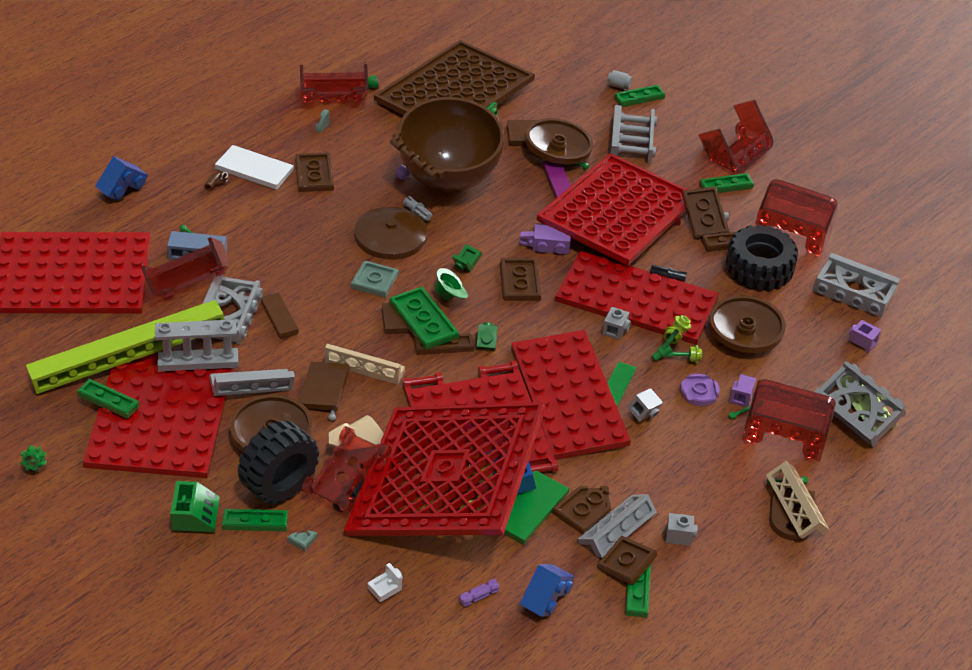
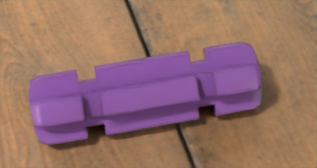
M495 579L486 582L487 585L484 583L469 590V593L460 594L459 601L463 607L472 604L471 601L476 602L489 596V593L493 594L499 591V584Z

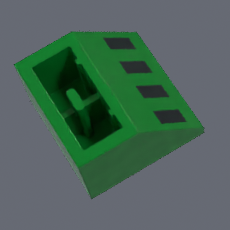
M176 481L170 512L172 530L215 532L220 497L198 482Z

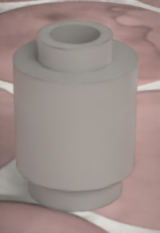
M613 70L612 73H609L607 82H609V86L625 90V88H630L632 76Z

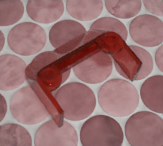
M756 100L733 106L740 121L735 127L738 140L732 145L728 146L720 128L698 135L709 159L734 173L744 172L772 148L774 143L772 134Z
M210 237L207 238L210 245L156 268L145 265L141 266L151 294L158 297L163 296L166 299L174 296V292L214 275L219 277L226 274L229 266L222 241Z

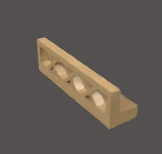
M327 344L325 347V362L349 364L351 372L397 385L405 373V366L330 344Z
M785 461L766 475L798 535L802 539L815 530L822 534L830 530L798 472L792 465ZM783 472L782 483L776 482L774 477ZM786 488H792L793 490L790 498L784 497ZM794 503L801 504L799 514L792 512ZM803 518L809 519L811 525L802 530Z

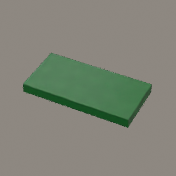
M423 287L389 298L390 305L425 350L459 338L458 330Z
M538 471L532 472L536 489L517 494L504 532L505 535L523 545L553 512L552 509L569 493L568 487Z

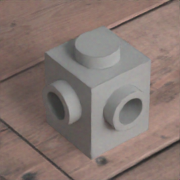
M611 307L604 320L602 335L621 340L624 332H628L630 328L629 312Z
M650 388L637 394L627 408L640 422L649 417L651 419L660 412L659 408L663 402Z
M669 513L666 525V543L691 546L692 538L697 537L698 525H694V516Z

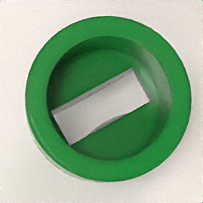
M377 76L368 77L366 80L367 86L370 89L379 88Z

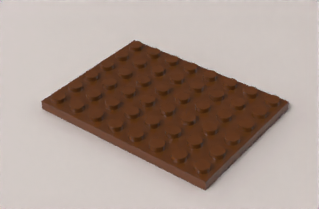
M459 40L374 94V101L402 115H405L408 110L423 101L440 97L468 99L488 108L493 102H496L498 105L535 80V74Z

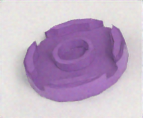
M692 374L681 382L680 393L688 403L696 406H708L718 399L720 387L714 379L712 381L705 374Z

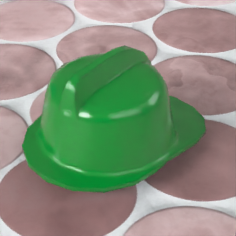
M444 268L437 270L434 289L442 299L449 300L453 297L465 299L468 297L467 291L456 274Z

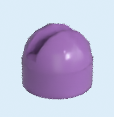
M400 165L395 173V177L405 180L409 177L410 172L405 166Z

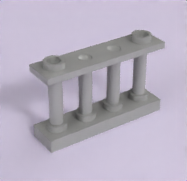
M615 105L611 154L615 156L618 153L621 154V152L648 155L647 163L651 164V158L655 157L656 147H653L654 126L657 125V116H654L655 109H651L650 117L625 115L621 112L622 106ZM623 121L649 124V127L624 125ZM622 132L649 134V137L623 135ZM622 142L648 144V148L622 145Z
M236 320L155 323V340H162L163 352H158V371L239 367L238 348H232L231 337L237 336ZM211 337H223L224 349H212ZM191 338H203L204 350H191ZM170 339H183V351H171Z

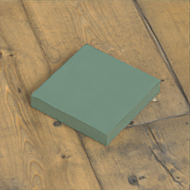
M364 260L351 282V288L386 298L399 275V270Z

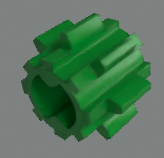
M29 445L27 451L23 450L20 454L22 456L21 459H23L20 464L26 467V471L32 469L38 472L40 466H45L47 463L45 460L47 452L42 451L41 446L35 448V446Z

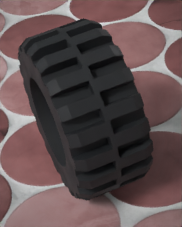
M750 225L745 229L738 230L730 239L726 257L727 270L734 280L737 279L741 285H747V288H757L760 291L763 289H767V291L773 290V288L778 289L786 285L794 275L798 248L794 240L787 233H782L778 228L774 229L768 225L766 227L762 225L753 227Z
M277 421L276 424L271 423L267 425V428H262L256 436L250 439V443L244 447V452L240 455V464H238L237 470L239 480L260 501L268 504L282 503L287 498L291 499L294 497V494L300 492L303 489L302 487L311 480L310 477L312 474L314 475L315 467L319 462L318 444L297 424L291 421Z

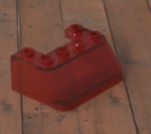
M364 64L363 72L303 73V65H300V97L306 102L314 101V99H321V101H331V99L347 101V99L353 98L355 101H362L368 95L367 64Z
M774 179L767 187L757 213L755 226L762 225L766 227L768 225L772 226V228L774 226L807 237L805 243L806 250L811 254L821 257L830 239L838 203L831 196Z
M767 379L759 380L750 405L742 440L750 443H759L763 440L765 432L804 443L802 453L805 457L820 462L836 402L827 395Z

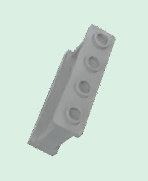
M831 253L815 280L813 291L882 317L897 291L900 278ZM845 281H855L863 284L866 290L857 291L851 289Z
M216 273L203 304L216 300L219 306L226 305L231 300L237 304L240 310L224 317L225 320H236L237 336L231 337V341L236 342V344H241L242 339L247 336V326L252 323L253 312L257 311L258 299H261L263 295V288H260V281L258 280L252 282L223 277V274ZM246 292L251 293L250 296H244V295L246 294ZM211 337V338L223 339V337Z
M845 361L835 374L813 392V395L821 406L874 448L879 443L878 441L906 415L905 405L900 399L891 397L885 387L877 386L871 376L862 374L856 364L853 363L851 365ZM845 376H852L855 379V381L853 383H849L847 379V387L843 388L841 385V380ZM836 385L838 386L839 390L827 395ZM849 395H870L871 412L859 410L850 414L851 399ZM842 397H845L847 400L844 406L839 405L840 401H844ZM885 406L893 409V414L890 417L882 418L878 416V413H888V411L883 410ZM861 415L869 417V419L867 417H864L865 420L862 422L858 420L859 416ZM876 421L883 423L877 430L872 432Z

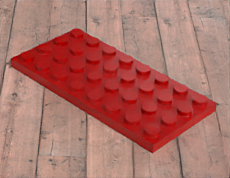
M580 251L555 296V301L607 317L611 307L629 312L628 320L631 321L630 325L662 335L665 334L667 327H674L673 322L676 316L684 315L691 321V329H688L685 333L681 332V340L697 345L710 317L712 308L717 302L719 293Z
M586 330L512 343L511 348L531 401L544 402L546 406L541 426L555 460L630 446L631 439Z

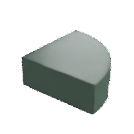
M326 109L320 114L322 117L319 124L316 123V132L321 133L330 125V111Z
M314 531L295 532L287 537V542L305 552L318 538V533Z

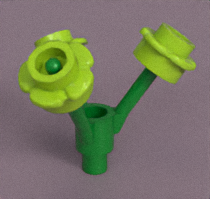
M676 316L673 322L674 327H667L665 329L664 339L666 342L652 354L655 361L666 356H689V361L695 362V364L698 363V360H702V349H698V345L690 347L689 352H673L669 346L670 343L676 344L682 339L681 332L685 333L688 329H691V321L686 316Z

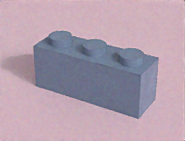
M172 231L167 244L168 260L223 265L227 254V237Z

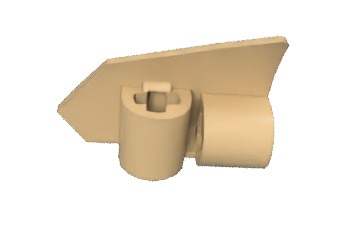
M366 415L350 425L345 423L328 433V445L346 452L378 448L384 433L373 418Z

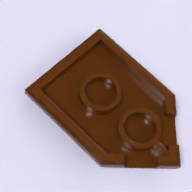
M579 486L557 504L552 511L556 517L580 534H584L611 511L609 487L588 488V486Z

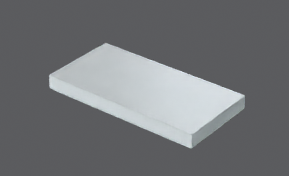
M232 145L216 162L215 169L277 190L293 172L294 165Z

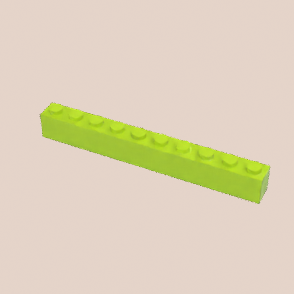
M213 300L27 364L26 367L36 394L163 350L162 340H155V323L225 320L224 314L217 301ZM170 339L171 347L183 343V339Z

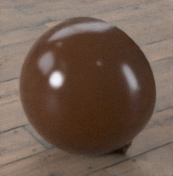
M440 97L423 101L408 110L402 117L398 126V132L393 134L390 144L400 152L405 167L419 182L435 190L457 192L478 185L492 173L502 154L504 131L495 114L481 104L463 98Z

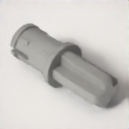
M411 196L405 198L403 202L405 207L416 213L424 221H430L432 213L424 208L422 203H418Z

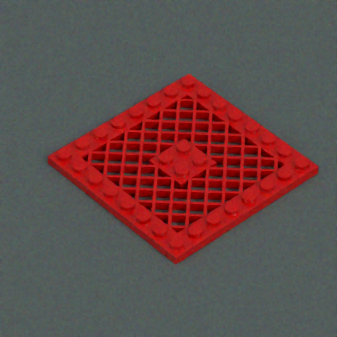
M544 402L395 407L344 528L346 536L504 535L546 409ZM500 433L499 436H497V437L494 438V439H491L492 437H494V436H496L497 434ZM492 449H495L494 451L486 455V453H488ZM481 456L483 457V458H481L480 460H478L477 462L474 463L475 460H477V459L480 458ZM500 456L502 457V458H500L499 460H497L496 462H493V461H494L495 459H497L498 457H500ZM489 464L488 467H486L482 471L480 470L481 468ZM475 472L477 473V474H475L474 476H472L471 478H469V479L467 478V477H469L470 475L474 474ZM496 472V474H494L490 478H487L489 475ZM418 473L420 474V475L416 476L415 478H413L412 480H410V478L414 477V476L417 475ZM482 480L484 481V482H482L481 484L477 485L476 487L474 486L475 484L479 483L480 481H482ZM450 488L452 489L451 491H449V492L446 493L445 495H442L444 492H446V491L449 490ZM469 488H471L470 491H468L467 493H465L464 495H462L463 492H465L466 490H468ZM488 488H491V490L487 491V492L484 493L483 495L481 494L482 492H484V491L487 490ZM393 489L395 490V491H393L392 493H390V494H388L387 496H385V494L389 493V492L392 491ZM413 489L412 492L404 496L405 493ZM430 489H432V491H430V492L427 493L426 495H423L425 492H427V491H429ZM457 496L459 497V498H457L456 500H454L453 502L449 503V501H451V500L454 499L455 497H457ZM478 496V498L472 501L471 503L468 502L474 497ZM399 497L401 498V499H399L398 501L394 502L393 504L391 503V502H393L394 500L398 499ZM420 497L418 500H416V501L413 502L412 504L410 503L411 501H413V500H415L416 498ZM436 497H439L437 500L430 504V501H432ZM464 504L466 505L460 510L456 511L457 508L461 507ZM485 504V506L479 509L478 511L475 510L481 505ZM388 505L387 508L379 512L380 509ZM407 505V507L398 512L399 509ZM426 505V507L417 512L419 508ZM446 505L444 508L440 509L439 511H436L441 506Z

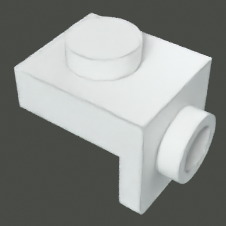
M388 563L385 565V573L368 582L367 588L379 602H382L402 590L403 576L399 569L394 568Z

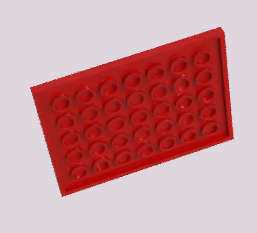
M609 153L538 213L536 220L629 266L686 212L681 193L688 189Z
M1 232L0 313L142 314L151 242L150 232Z
M158 352L111 368L106 386L138 400L140 406L128 419L101 406L99 407L83 459V468L208 478L227 395L214 396L209 377L210 374L233 373L234 368L158 371Z

